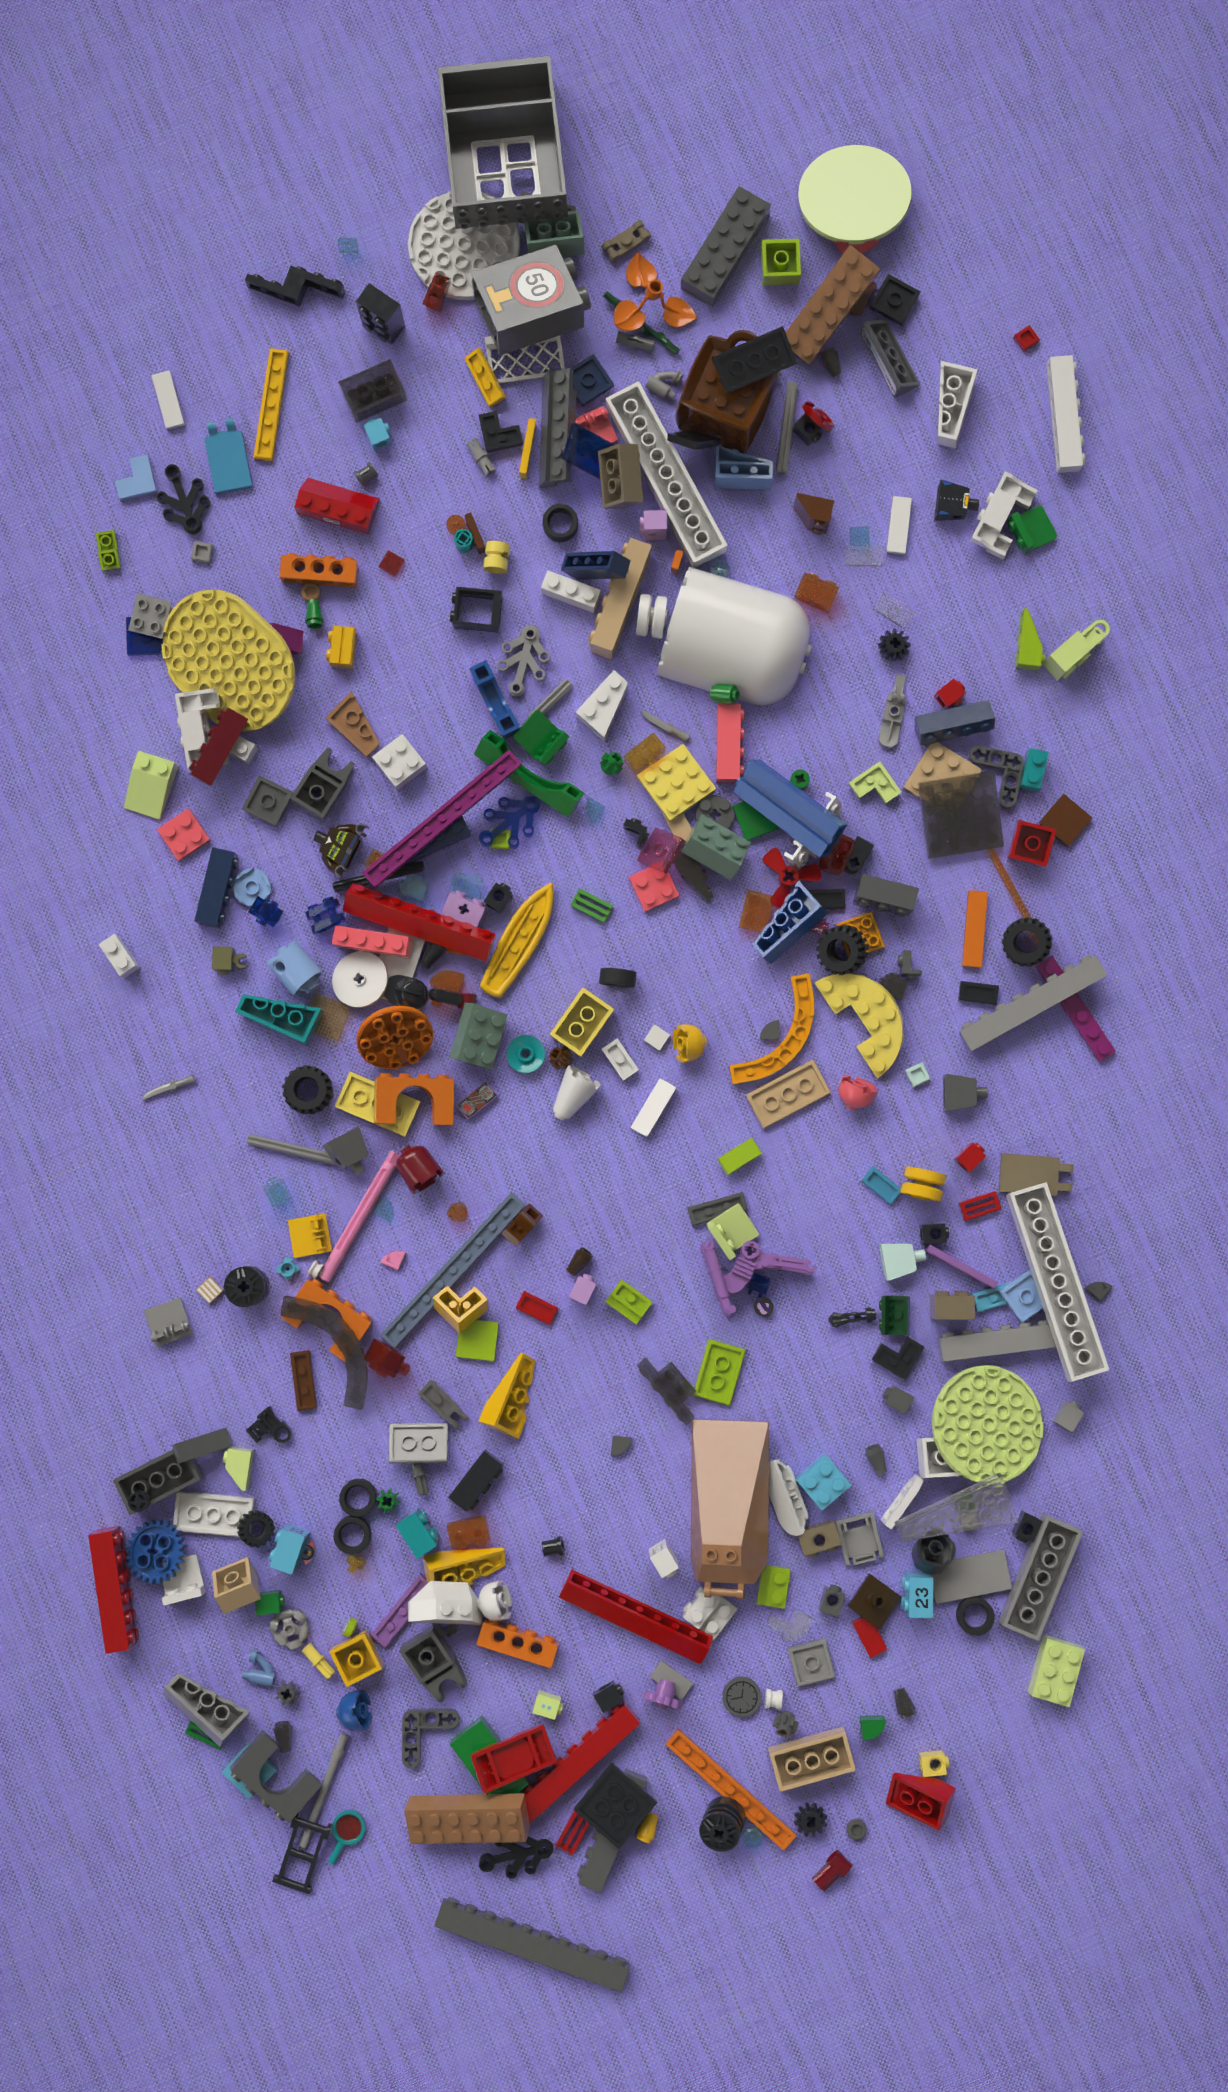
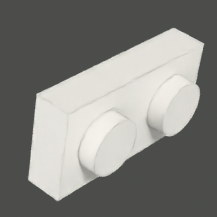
M618 1038L602 1048V1051L623 1081L639 1071Z

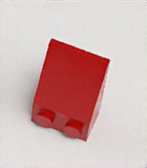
M894 1773L886 1804L940 1831L949 1817L956 1788L935 1778Z

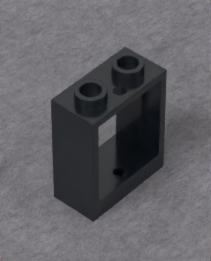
M456 587V592L452 593V604H455L454 611L450 612V622H453L454 629L499 633L502 591ZM462 597L493 600L491 624L460 622Z

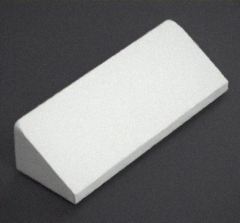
M659 1079L630 1128L647 1137L676 1087Z

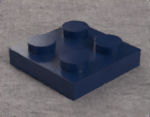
M594 354L570 368L573 370V389L577 391L576 398L582 407L614 387V383Z

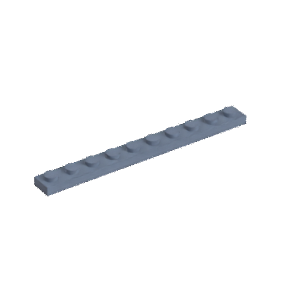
M511 1192L380 1336L395 1348L434 1306L433 1297L446 1286L450 1288L524 1208L525 1204Z

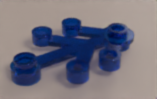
M526 796L523 800L508 799L507 797L499 799L498 804L502 810H506L509 807L520 808L516 812L486 809L484 811L485 820H505L492 831H482L479 835L480 844L484 847L492 846L494 839L511 826L508 846L512 849L518 848L520 818L525 814L526 825L523 827V835L525 837H532L534 835L533 817L540 809V801L535 796ZM506 801L508 804L503 806L501 802ZM533 803L534 807L529 808L527 805ZM491 812L493 816L487 817L486 814ZM529 828L532 832L526 833L525 830ZM484 838L490 839L488 843L484 842L483 840ZM516 840L517 844L512 845L510 842Z

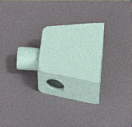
M879 1244L886 1281L917 1271L916 1262L926 1261L925 1250L914 1251L912 1244Z

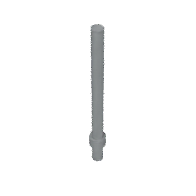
M341 1733L337 1746L333 1748L331 1753L332 1759L309 1821L316 1823L339 1760L343 1758L345 1752L343 1749L349 1736L346 1733ZM305 1828L299 1844L300 1847L307 1848L312 1830Z

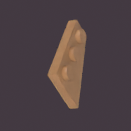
M351 691L328 714L326 720L368 758L380 743Z

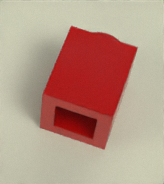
M972 1142L954 1160L969 1173L986 1157L983 1153L985 1150L980 1144Z

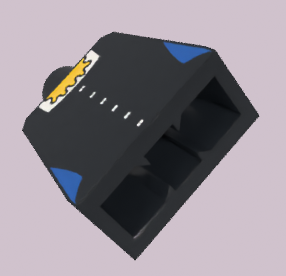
M940 480L937 489L934 521L963 520L968 510L978 511L979 499L969 498L970 488Z

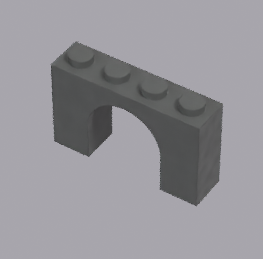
M262 1730L230 1766L231 1776L237 1782L242 1781L247 1785L245 1787L246 1790L253 1796L257 1794L261 1798L260 1802L265 1807L269 1808L271 1806L276 1811L274 1814L281 1821L285 1819L290 1823L322 1784L317 1777L305 1768L286 1789L274 1791L266 1788L259 1779L260 1770L266 1760L278 1748V1744Z

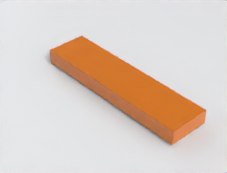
M968 891L962 956L963 967L982 968L988 892Z

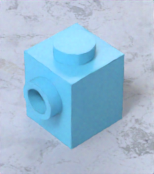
M373 418L364 424L366 434L374 451L391 445L388 435L391 431L387 422L383 424L381 418Z

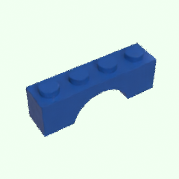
M487 660L469 668L470 674L502 738L506 740L512 737L520 727L501 693Z

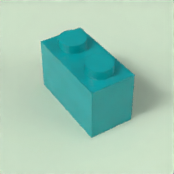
M1033 748L1026 752L1019 789L1034 793L1041 789L1049 752Z

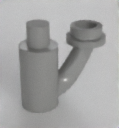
M681 370L657 373L654 376H650L645 388L664 399L668 397L673 400L676 393L671 391V387L661 380L672 379V383L679 384L683 373H681Z

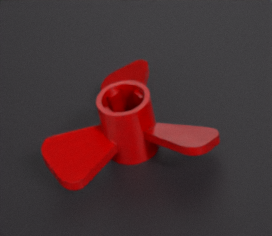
M772 848L762 859L766 866L779 874L778 882L780 886L770 899L771 904L779 909L785 903V898L789 894L790 888L795 886L798 880L818 882L822 877L820 867L817 864H811L798 871L794 867L786 866L777 848ZM786 872H788L795 880L791 882L790 879L785 881L782 878H785Z

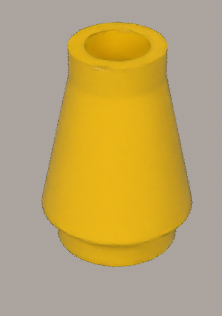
M649 1812L636 1831V1838L651 1844V1841L655 1838L659 1816Z

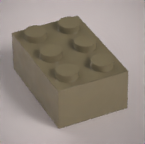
M619 443L598 451L603 509H623L643 502L638 444Z

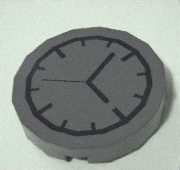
M745 1676L733 1678L724 1686L722 1692L724 1706L732 1715L738 1717H747L753 1714L759 1708L761 1702V1691L758 1685L751 1678Z

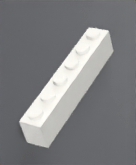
M1073 355L1050 357L1046 365L1057 473L1079 472L1082 466L1085 465V454L1082 453L1081 448L1084 439L1083 435H1080L1082 419L1078 417L1080 400L1076 396L1078 391V381L1075 380L1074 376L1077 369L1076 362H1073Z

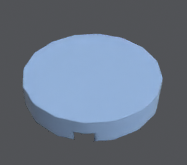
M246 869L236 876L233 892L240 903L248 907H256L268 900L271 894V882L264 872L257 869Z

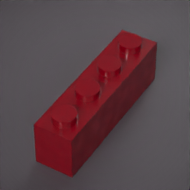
M229 707L225 710L221 709L216 718L219 720L216 727H211L207 734L210 737L206 744L202 743L198 750L200 756L197 761L193 759L188 768L191 771L189 775L208 786H211L248 721V718Z

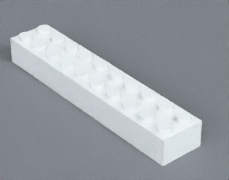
M638 381L605 398V406L625 444H638L640 471L660 509L667 510V522L692 568H696L725 553L728 545L673 443L667 440L668 434L640 382Z
M1047 1182L1007 1194L1006 1197L1067 1381L1073 1382L1108 1371L1109 1367Z

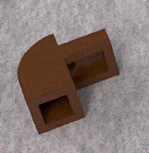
M529 1203L501 1234L510 1243L517 1246L540 1221L543 1215Z

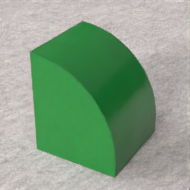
M884 1715L860 1716V1735L862 1740L874 1739L881 1734L886 1723Z

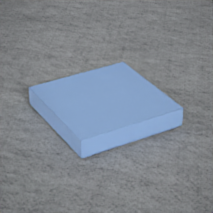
M1030 1269L999 1291L1021 1323H1024L1043 1309Z

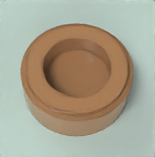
M307 583L302 587L301 595L306 602L310 599L319 600L321 591L316 584Z

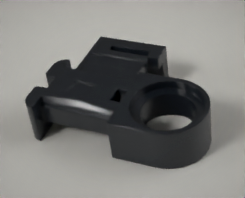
M268 1406L257 1416V1419L262 1418L260 1421H255L246 1429L247 1433L256 1443L262 1440L261 1436L265 1433H270L279 1443L287 1442L292 1436V1430L284 1420L281 1422L270 1410L272 1406ZM280 1428H285L288 1431L286 1439L278 1437L277 1432Z

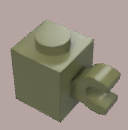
M213 946L212 970L217 971L218 975H229V972H234V964L240 969H245L247 965H241L239 961L241 958H247V955H235L233 947Z

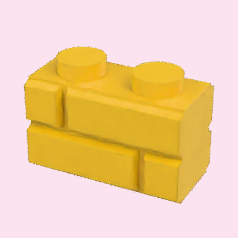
M334 625L332 631H329L328 642H331L330 650L327 649L326 661H329L331 667L353 669L357 638L356 628Z

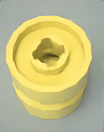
M487 541L485 547L487 557L484 558L483 570L494 574L507 573L508 560L506 558L509 557L510 545L501 541Z

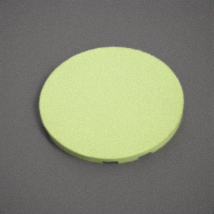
M863 145L838 147L819 156L804 172L799 185V206L807 224L819 235L834 242L864 244L866 241L879 240L887 236L901 224L910 206L911 183L903 166L894 157L880 149Z
M991 1365L965 1369L954 1375L943 1386L935 1401L932 1414V1430L937 1449L950 1468L968 1480L983 1484H995L1014 1479L1032 1464L1039 1452L1044 1432V1422H1042L1040 1412L1041 1407L1032 1389L1015 1373Z

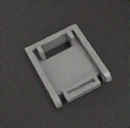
M872 1511L834 1520L841 1541V1549L846 1567L850 1566L849 1558L851 1557L854 1565L877 1560L875 1551H878L880 1559L884 1558ZM864 1519L865 1525L847 1529L846 1523Z

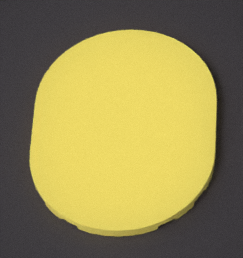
M202 590L183 598L172 609L164 625L163 632L165 633L163 644L161 645L162 656L168 669L167 672L179 690L184 693L217 688L220 707L206 709L207 716L217 724L219 722L216 719L221 709L225 710L227 707L248 718L242 731L258 730L277 720L287 708L295 686L294 661L290 649L282 636L247 602L237 595L223 590Z

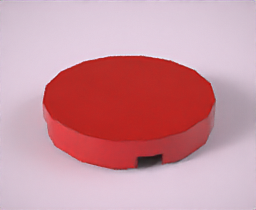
M806 401L802 406L804 412L817 425L830 432L835 427L831 418L822 409L813 408L815 406L814 403Z

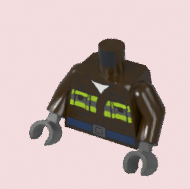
M365 824L338 825L336 828L331 827L328 834L317 831L313 841L322 845L320 853L322 854L321 859L325 866L341 880L344 879L342 877L343 872L349 873L348 867L362 841L361 836H367V834L363 833V830L365 828L369 829V826Z

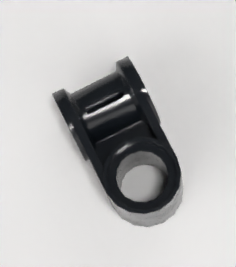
M857 836L844 862V870L849 874L857 873L871 853L874 844ZM852 861L856 862L854 868L851 867Z

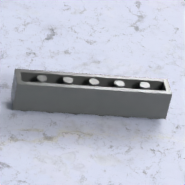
M625 1768L623 1772L644 1789L647 1778ZM595 1829L592 1837L595 1841L592 1847L588 1846L584 1857L587 1860L585 1865H580L577 1876L579 1877L580 1885L601 1893L619 1849Z

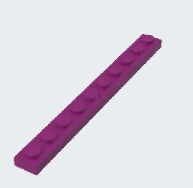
M508 750L363 871L362 874L374 888H377L518 770L522 763Z

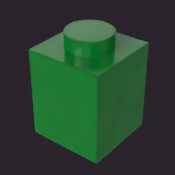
M281 1590L260 1592L261 1599L255 1601L256 1615L280 1613L283 1607H285V1597L281 1595Z

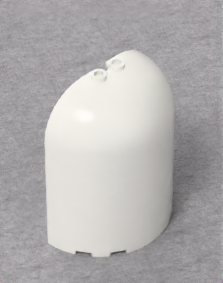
M689 567L668 627L667 641L663 645L657 676L710 691L711 687L717 684L735 685L740 692V701L754 705L776 703L791 692L796 684L799 673H804L806 663L803 662L804 656H809L812 646L808 645L810 639L808 617L803 608L788 596Z

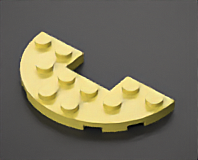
M832 974L814 982L835 1014L851 1005L872 1037L856 1047L878 1079L894 1064L903 1044V1018L895 999L881 984L860 974Z

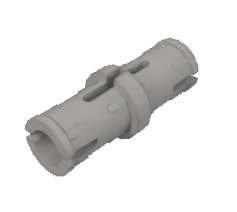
M471 439L473 444L469 441L467 446L473 453L475 462L479 463L485 476L488 477L491 475L490 471L495 473L496 469L490 462L488 453L482 449L478 439Z

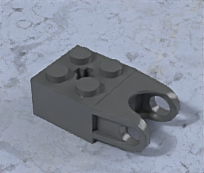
M329 747L310 766L290 797V802L321 822L325 821L344 791L355 763L350 761L342 770H332L328 766L329 757L332 753V749ZM320 792V797L315 798L313 793Z
M435 1624L401 1645L400 1654L420 1684H423L438 1702L441 1703L445 1699L441 1687L443 1680L451 1679L462 1688L468 1685L455 1654Z

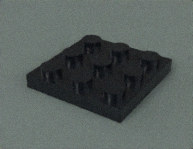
M611 1762L577 1803L574 1811L620 1849L654 1808L657 1800Z

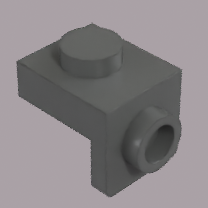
M903 950L901 955H898L897 965L901 966L900 975H905L906 979H916L917 976L922 974V970H910L911 951Z

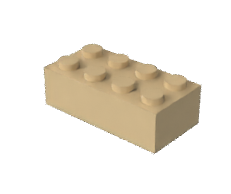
M843 1726L768 1747L780 1792L856 1771Z

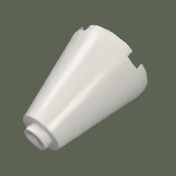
M568 1065L553 1107L554 1115L560 1120H569L594 1095L601 1084L597 1080L591 1081V1075L574 1066L571 1068Z

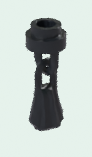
M870 1307L865 1308V1312L860 1313L833 1312L828 1321L832 1327H839L843 1324L859 1320H867V1323H872L873 1320H876L875 1309Z

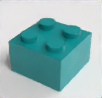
M419 1508L400 1519L396 1524L397 1529L417 1559L435 1548L440 1541L438 1538L440 1537L439 1532L428 1523L430 1519L427 1513Z

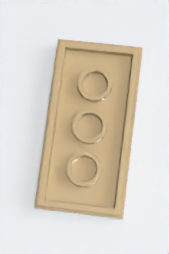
M812 1059L745 1096L764 1129L825 1097L831 1091Z

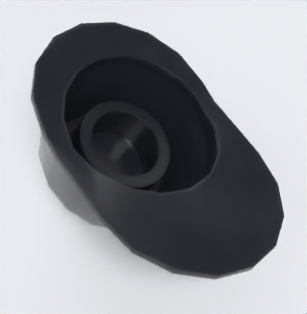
M394 975L388 978V985L384 996L394 1005L418 1009L427 1002L428 989L418 979L404 975Z

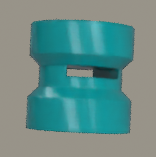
M460 529L455 533L454 542L456 549L462 553L472 550L474 541L471 532L466 529Z

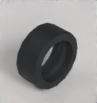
M559 503L552 505L543 515V529L551 540L565 542L569 541L578 530L577 513L567 504ZM559 512L566 513L572 522L570 529L561 534L554 532L549 525L552 515Z
M601 968L599 984L634 988L637 972L619 968Z
M356 1478L349 1481L342 1488L339 1494V1503L346 1514L353 1517H362L374 1508L377 1502V1492L370 1481ZM355 1486L364 1487L370 1495L368 1505L362 1509L352 1508L347 1501L348 1491Z
M348 1516L337 1524L334 1529L333 1538L335 1545L340 1551L353 1555L360 1553L367 1547L371 1540L372 1532L370 1525L365 1519ZM347 1524H358L363 1529L364 1538L359 1545L348 1546L343 1542L341 1532Z
M979 1596L963 1599L956 1609L958 1624L970 1635L979 1636L986 1634L994 1624L995 1614L993 1608L985 1599ZM978 1604L986 1610L987 1617L983 1625L971 1627L965 1622L964 1612L970 1605Z

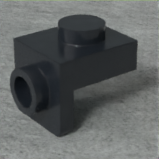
M626 818L623 829L640 835L636 846L640 847L648 839L649 833H646L648 827L641 825L642 822L635 818H631V820Z

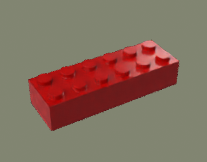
M120 1526L97 1529L89 1534L88 1538L105 1654L131 1649L139 1640L138 1628H135L134 1624L136 1611L134 1608L132 1609L131 1601H133V1591L129 1589L128 1583L130 1581L129 1569L126 1570L125 1562L128 1559H126L127 1551L123 1549V1542L125 1541L124 1531L120 1529Z

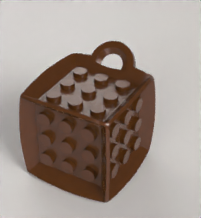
M738 330L733 332L728 339L712 335L707 337L691 367L677 405L675 419L680 430H695L721 438L720 444L722 447L731 450L736 449L740 453L746 454L763 421L772 392L778 380L779 372L725 394L711 357L735 347L739 341L747 342L756 338L757 336L748 330Z

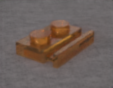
M747 890L739 928L762 932L769 921L772 908L770 899L772 896Z

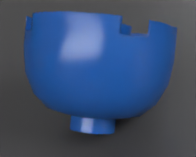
M363 1690L352 1691L340 1700L336 1709V1716L345 1729L363 1731L369 1728L372 1712H368L367 1705H371L368 1694Z

